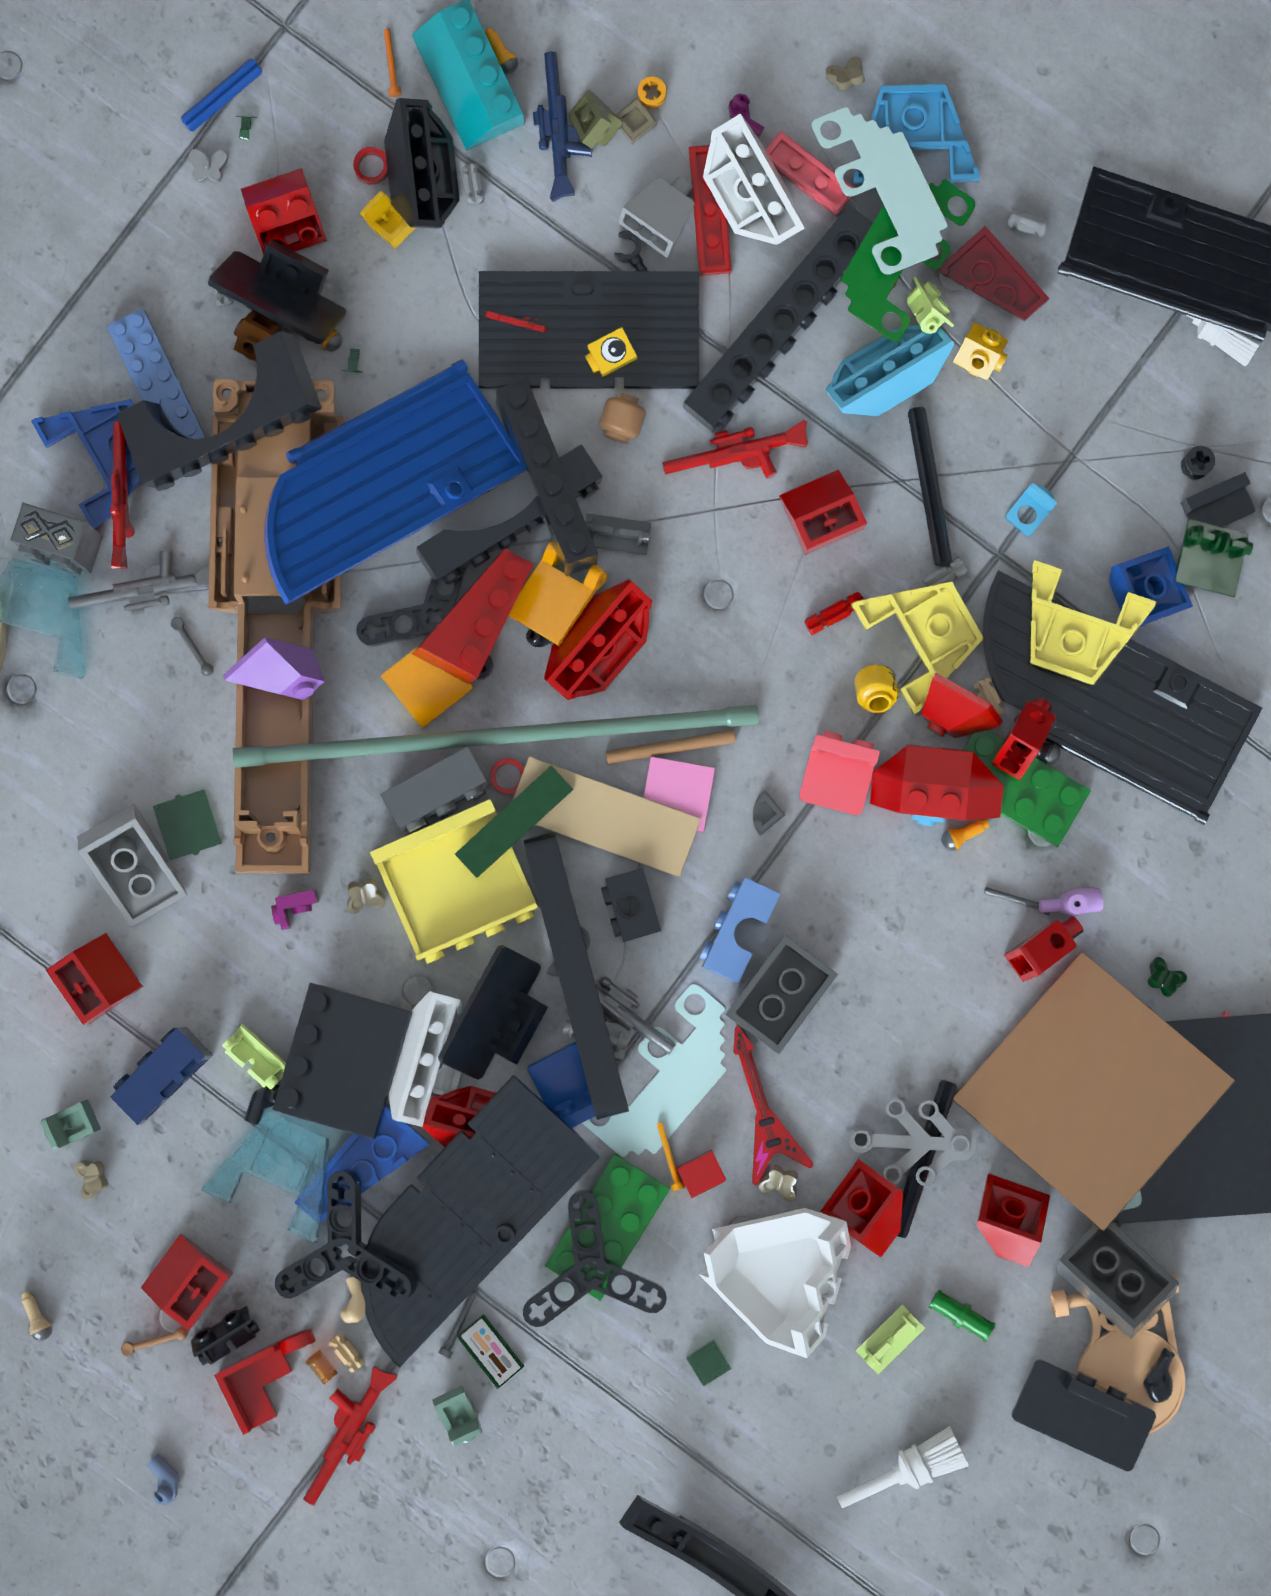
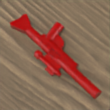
M801 421L786 432L746 442L743 441L744 437L748 439L755 436L754 428L752 427L732 434H728L727 430L715 433V438L710 440V444H717L718 449L662 462L664 473L666 475L709 464L711 469L741 461L742 466L746 469L761 467L766 479L778 473L768 455L770 454L769 449L784 445L807 447V421Z
M116 421L113 423V473L111 475L112 505L110 506V514L113 515L111 568L127 569L126 538L132 537L135 534V529L129 521L126 439L120 421Z
M374 1366L372 1368L371 1384L360 1403L356 1401L353 1403L338 1388L329 1397L339 1407L333 1420L338 1430L323 1454L326 1460L305 1494L304 1501L313 1506L315 1505L344 1454L349 1456L347 1463L350 1465L354 1460L358 1462L361 1460L366 1451L362 1447L369 1435L374 1432L376 1426L369 1421L365 1424L363 1432L359 1431L379 1397L380 1392L397 1379L396 1373L386 1372Z

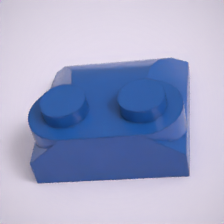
M1169 546L1111 567L1109 583L1120 612L1128 592L1157 602L1155 608L1140 627L1193 607L1185 585L1174 582L1177 565Z

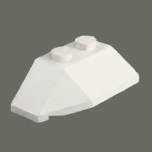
M742 114L714 129L711 135L703 178L734 233L778 245L805 229L794 199L763 144Z
M431 991L411 1010L412 1016L388 1095L392 1119L423 1127L431 1098L457 1090L462 1073L444 1065L438 1060L443 1045L463 1011L461 1000Z

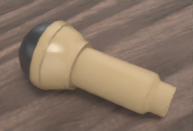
M31 1292L23 1293L21 1295L23 1299L22 1304L31 1322L29 1323L30 1335L37 1341L46 1340L52 1334V1324L42 1316L35 1297L32 1296Z

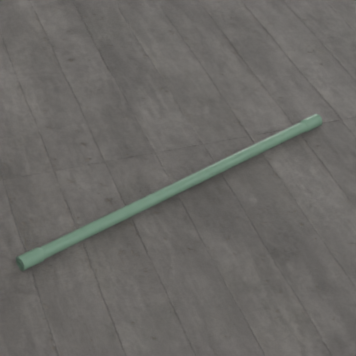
M757 705L728 707L721 710L270 747L249 746L232 749L234 768L261 766L277 762L725 725L729 727L757 725L759 714Z

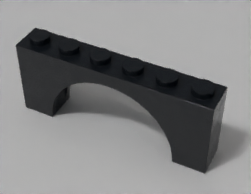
M280 331L253 345L257 361V377L253 395L239 419L219 434L202 439H191L179 432L169 422L160 404L145 400L117 413L142 486L156 488L157 491L169 489L175 485V480L182 477L195 476L202 472V467L210 463H222L229 459V454L237 450L244 451L257 445V440L265 436H277L284 432V427L292 423L306 422L312 418V413L322 409L296 336Z

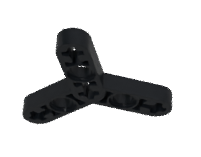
M467 567L461 571L463 575L454 582V590L447 596L438 594L436 583L431 578L422 605L363 618L356 628L359 640L364 645L376 647L429 635L437 624L435 622L431 625L427 623L430 619L427 613L431 610L435 613L441 610L443 612L441 619H443L457 601ZM400 616H408L413 622L411 630L407 633H399L394 628V622ZM389 618L388 627L393 635L392 637L386 638V631L376 633V639L370 640L368 635H363V631L368 628L367 624L373 623L375 628L384 627L385 625L382 620ZM490 655L484 664L487 670L484 673L480 672L476 680H485L492 674L494 665Z
M349 1169L340 1170L332 1174L327 1183L328 1244L280 1271L275 1278L276 1291L280 1296L291 1299L344 1270L391 1301L401 1302L411 1297L416 1290L414 1276L362 1242L360 1178L354 1171ZM343 1177L346 1183H350V1189L345 1190V1192L337 1184L338 1181L343 1180ZM343 1198L344 1200L351 1199V1203L344 1202L337 1204V1200ZM340 1209L350 1212L352 1222L349 1227H343L338 1223L337 1213ZM347 1244L349 1246L347 1251L351 1255L356 1257L363 1253V1256L358 1261L352 1256L342 1258V1250L339 1246ZM314 1258L321 1259L325 1264V1272L322 1276H317L311 1270V1262ZM372 1259L378 1263L380 1272L377 1277H370L366 1274L365 1263L367 1260ZM303 1273L305 1279L295 1283L294 1287L288 1288L286 1286L289 1278ZM386 1276L392 1281L402 1279L404 1281L402 1286L406 1291L403 1290L397 1293L395 1291L397 1288L395 1283L388 1280L382 1284L381 1281Z
M588 1190L576 1191L568 1203L575 1264L526 1301L523 1308L525 1321L531 1326L542 1327L591 1290H596L647 1313H657L662 1310L667 1300L666 1291L663 1286L605 1261L597 1198ZM580 1196H585L586 1201H592L593 1207L588 1208L587 1216L588 1219L595 1217L596 1224L583 1223L575 1226V1219L582 1220L580 1209H574L573 1206L574 1203L579 1202ZM591 1229L595 1232L597 1241L592 1247L585 1248L578 1243L577 1236L581 1230ZM591 1262L596 1263V1270L603 1274L606 1273V1268L612 1269L613 1272L607 1279L606 1288L599 1286L603 1281L599 1277L593 1276L591 1280L585 1279L586 1273L581 1270L583 1265L589 1267ZM618 1275H624L631 1281V1288L624 1294L616 1293L612 1288V1281ZM561 1282L570 1283L574 1288L573 1297L567 1301H562L555 1295V1287ZM636 1282L644 1283L640 1287V1290L650 1293L652 1288L658 1290L657 1296L661 1299L660 1303L654 1302L651 1307L647 1306L646 1298L638 1294L637 1301L631 1300L630 1297L636 1289ZM549 1292L551 1300L560 1308L554 1311L552 1305L544 1310V1319L541 1320L539 1317L532 1319L529 1315L532 1312L530 1305L533 1303L537 1306L544 1304L547 1298L543 1294Z

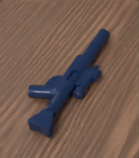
M550 51L544 53L549 110L544 111L543 105H538L537 111L533 112L534 125H539L540 141L538 144L540 150L549 149L547 137H551L555 179L550 199L552 202H555L560 198L575 195V190L567 178L566 158H570L571 155L592 157L593 148L591 149L587 145L580 143L576 129L568 126L566 96L560 95L557 52Z

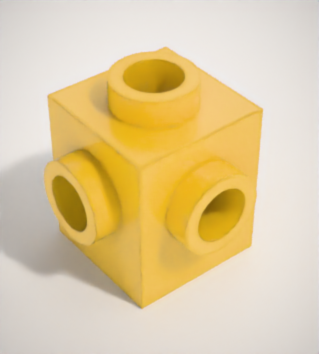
M974 322L953 363L965 368L974 376H980L988 380L993 369L999 372L1008 356L1007 353L1003 352L1008 340L997 331L986 329Z

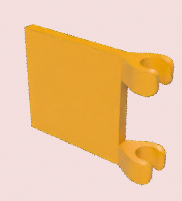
M550 541L545 549L542 560L520 591L509 617L560 646L594 593L606 582L608 575L604 572L603 568L598 565H592L583 584L570 576H566L565 573L554 568L560 563L553 541Z

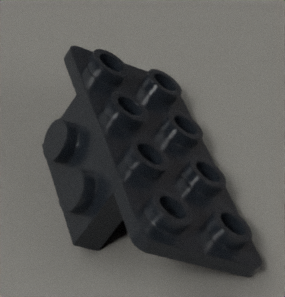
M271 240L266 245L261 263L240 251H234L212 273L208 280V285L219 293L233 298L246 305L247 308L270 318L278 325L284 326L303 336L306 340L317 344L325 341L345 318L347 312L344 307L320 295L329 271L328 269L274 240Z
M499 945L475 986L447 1041L443 1045L438 1056L439 1062L477 1080L484 1076L495 1053L517 1065L548 1009V1006L527 995L540 972V964L504 945Z
M1036 1360L1012 1410V1418L1020 1424L1117 1468L1131 1471L1156 1419L1155 1412L1126 1398L1127 1393L1114 1386L1109 1385L1108 1389L1097 1385V1379L1079 1371L1075 1375L1044 1360Z

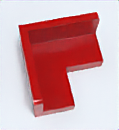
M277 1342L219 1370L214 1375L243 1435L249 1433L253 1428L277 1417L275 1408L264 1386L293 1371L285 1354L282 1355Z

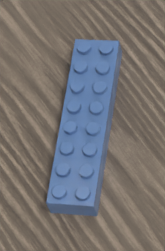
M142 308L106 325L142 401L160 404L169 422L183 435L191 439L206 438L145 310Z

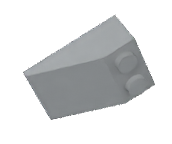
M134 804L77 836L78 852L130 927L187 895L152 830Z

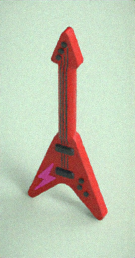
M736 1026L734 1029L733 1052L735 1055H739L756 1109L752 1183L754 1185L760 1183L771 1158L777 1153L784 1154L798 1163L812 1168L813 1162L769 1108L751 1053L754 1046L742 1030Z

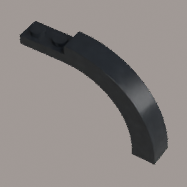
M639 1495L636 1496L619 1521L624 1529L693 1566L735 1596H797L752 1560L687 1518L681 1515L678 1517Z

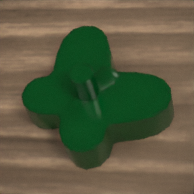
M1156 957L1150 963L1151 976L1147 982L1152 988H1160L1166 997H1171L1177 988L1181 987L1187 980V975L1183 971L1168 970L1165 960L1161 957Z

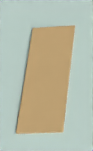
M532 757L528 758L514 799L550 766L574 789L536 824L537 826L680 877L699 826L700 818L678 811L677 808L672 809L559 768L555 764L551 765Z

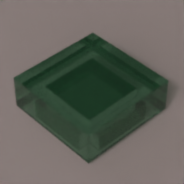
M714 1339L686 1356L687 1361L703 1386L731 1370V1366Z

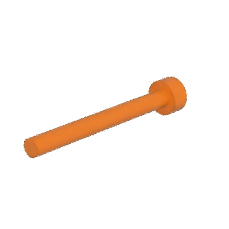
M384 29L391 83L388 93L390 97H397L402 93L401 87L397 86L390 29Z

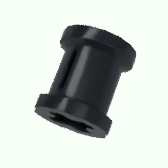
M1205 446L1192 448L1181 461L1182 473L1191 480L1203 478L1215 465L1214 453ZM1196 456L1198 461H1204V465L1200 469L1198 465H1192L1191 463Z

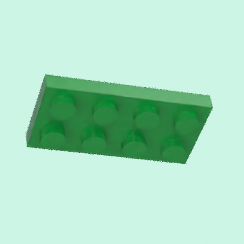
M989 730L972 734L963 750L974 751L1004 784L1001 815L1055 847H1059L1091 790L1037 758L1033 760L1021 780H1018L991 765L1004 739Z
M615 1153L591 1192L598 1201L605 1261L622 1267L670 1188ZM585 1200L580 1208L582 1220L575 1219V1226L583 1223L596 1224L595 1217L588 1219L587 1216L588 1208L593 1207L592 1201ZM570 1226L545 1264V1267L559 1276L575 1264ZM583 1229L579 1232L577 1240L581 1246L589 1248L596 1243L597 1236L593 1230ZM591 1262L589 1267L583 1265L581 1270L586 1273L585 1279L591 1280L593 1276L603 1279L599 1286L606 1288L607 1279L613 1270L606 1268V1273L603 1274L596 1270V1263ZM591 1290L588 1293L599 1301L605 1295L596 1290Z

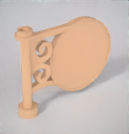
M1175 1273L1171 1274L1177 1280ZM1064 1289L1050 1291L1055 1318L1069 1316L1070 1308L1081 1306L1087 1308L1091 1318V1339L1079 1360L1076 1375L1079 1371L1097 1379V1385L1108 1389L1109 1385L1126 1392V1398L1152 1409L1156 1414V1419L1149 1434L1166 1425L1180 1408L1186 1383L1184 1368L1178 1355L1169 1301L1161 1308L1167 1341L1155 1332L1148 1330L1158 1322L1157 1313L1130 1339L1116 1325L1107 1323L1106 1316L1101 1312L1098 1314L1096 1307L1081 1293L1066 1295ZM1102 1326L1107 1332L1100 1335ZM1167 1348L1175 1354L1169 1367V1372L1173 1379V1391L1167 1401L1155 1403L1149 1398L1143 1381L1150 1368L1159 1358L1162 1349Z

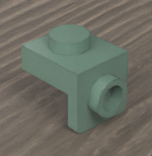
M88 1099L41 1120L45 1136L53 1150L101 1130Z
M463 1386L432 1399L434 1408L448 1432L452 1446L470 1442L482 1433L478 1414Z

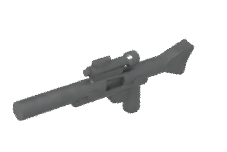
M160 551L159 565L147 568L143 573V579L112 584L113 589L68 597L70 610L129 599L130 604L124 606V611H131L132 615L145 613L144 608L167 606L170 604L169 597L164 595L155 599V594L197 586L209 588V564L195 574L175 577L174 573H172V552Z
M553 960L546 973L559 977L555 961ZM606 976L603 977L600 985L610 990L609 993H606L596 985L603 1013L626 1030L635 1029L660 1049L670 1054L676 1043L629 1010L631 1006L636 1008L640 1006L638 1001H636L638 996L629 989L624 992L614 985L611 979ZM566 1007L564 1010H565V1012L567 1013V1015L569 1016L568 1010H567V1007Z

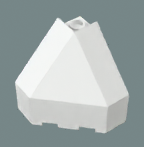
M802 1208L712 1229L715 1242L704 1253L707 1266L699 1275L765 1343L808 1358L826 1336L829 1324L824 1322L828 1304L834 1305L842 1278L836 1276L841 1259H848L851 1249L847 1222Z

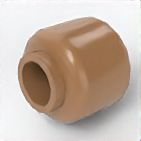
M620 393L619 398L612 397L606 401L599 421L600 428L605 431V437L628 444L629 439H636L640 435L646 411L642 406L638 405L639 398Z

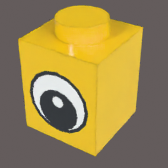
M622 327L587 345L590 353L585 355L593 373L600 371L602 377L637 360V355Z

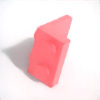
M823 731L822 736L816 734L799 793L800 800L832 810L860 815L864 808L873 769L877 764L880 751L874 750V744L867 741L855 739L854 744L841 741L842 735L833 732Z

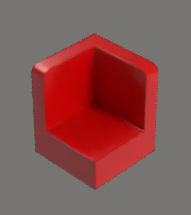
M712 1150L677 1166V1170L691 1198L726 1181V1177Z

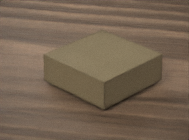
M638 97L616 113L623 122L620 130L632 145L657 126V121Z

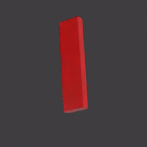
M710 145L689 147L691 184L693 187L692 197L695 203L693 208L699 276L731 274L732 272L728 222L703 178Z

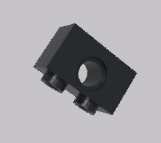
M643 868L605 879L607 886L601 887L606 906L613 905L616 917L611 918L610 921L615 938L622 936L624 943L661 932ZM634 897L638 900L640 908L635 915L628 916L621 911L620 904L624 898Z

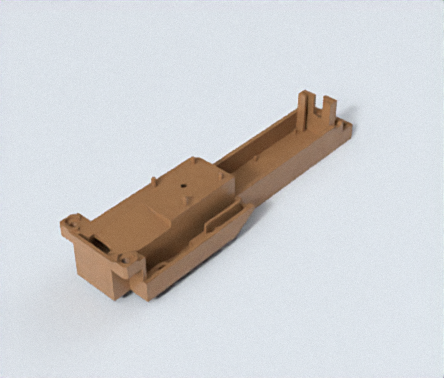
M216 379L213 382V412L215 415H212V436L226 430L239 419L251 400L256 380ZM332 380L312 381L316 393L323 390L326 392V396L324 398L318 397L322 409L312 413L310 420L299 424L292 423L284 427L283 433L274 437L265 436L257 440V445L244 451L237 450L229 454L228 460L218 464H211L208 608L226 613H238L237 662L264 637L314 650V612L326 614L341 609L343 574L303 595L306 602L297 614H248L249 596H281L271 576L266 558L264 524L268 502L277 479L281 474L296 467L295 463L291 464L288 461L286 452L299 448L346 423L343 415H337L335 411L336 387ZM225 390L231 391V396L229 398L223 397V392ZM237 683L235 748L313 743L314 692L308 698L301 700ZM313 760L267 763L261 766L235 768L233 843L236 845L235 872L238 874H311ZM270 833H274L276 836L273 842L267 841V836Z

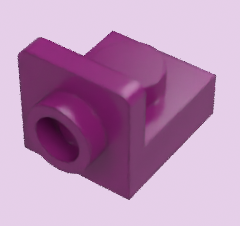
M317 890L276 897V905L271 906L275 925L280 924L281 930L291 929L287 909H292L293 914L312 911L311 904L319 903Z

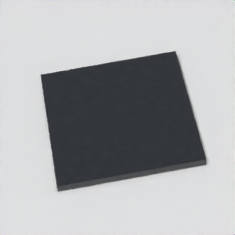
M1271 1013L1165 1021L1233 1078L1235 1082L1140 1189L1141 1204L1138 1207L1122 1210L1117 1216L1118 1224L1271 1213Z

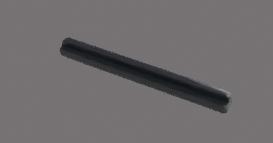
M914 407L909 409L908 418L933 560L936 566H943L952 562L927 414L924 407Z
M941 1080L934 1102L938 1105L939 1112L947 1119L957 1085ZM933 1105L931 1107L928 1117L932 1116L935 1113V1107ZM927 1120L924 1130L930 1137H941L942 1133L931 1120ZM929 1150L911 1167L903 1191L901 1231L897 1235L898 1237L906 1238L908 1236L924 1186L917 1182L916 1173L921 1167H929L932 1164L936 1150ZM923 1170L920 1173L922 1182H926L929 1170Z

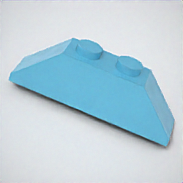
M920 325L908 326L901 339L897 342L882 336L841 361L833 375L831 384H828L826 392L842 413L880 416L934 382L954 346L953 341L941 327L935 333L930 334L923 332ZM895 328L890 332H897L900 328Z

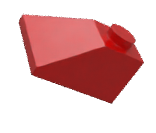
M935 673L921 714L929 723L927 728L940 737L948 734L953 738H959L1000 727L1003 720L991 703Z
M858 1159L820 1212L846 1221L849 1235L873 1253L882 1257L901 1231L903 1191Z
M988 1173L976 1225L998 1257L1026 1267L1030 1266L1042 1242L1050 1195Z

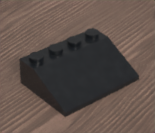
M310 982L273 1110L376 1139L412 1011Z

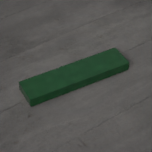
M550 766L459 849L455 855L478 878L574 789Z

